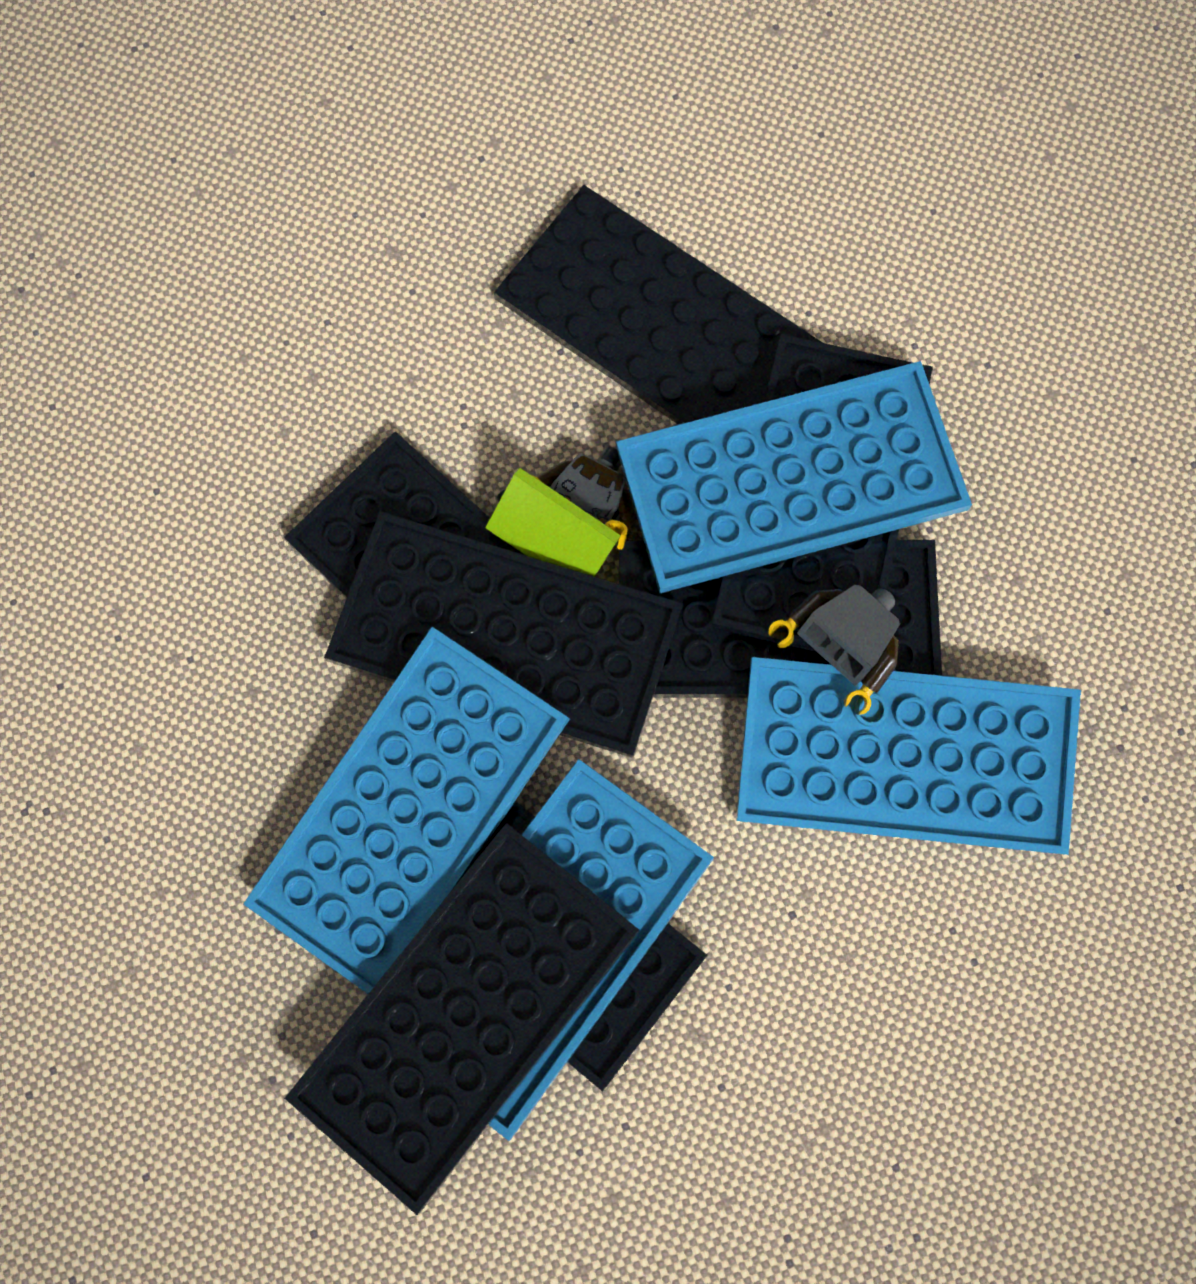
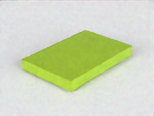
M521 468L513 475L485 527L526 556L594 577L621 536Z

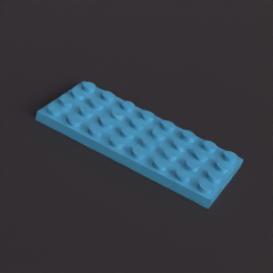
M921 361L616 441L620 462L660 593L968 511L972 506Z
M432 627L243 905L369 994L472 866L570 719Z
M757 657L751 658L736 821L1069 855L1080 689L893 671L879 692L871 694V707L869 711L865 714L857 715L864 706L863 698L859 695L853 696L847 707L844 706V699L848 693L859 690L863 683L860 681L857 686L853 685L832 665Z
M578 759L522 836L636 926L640 932L489 1124L490 1127L508 1141L516 1134L714 860L712 855L580 759Z

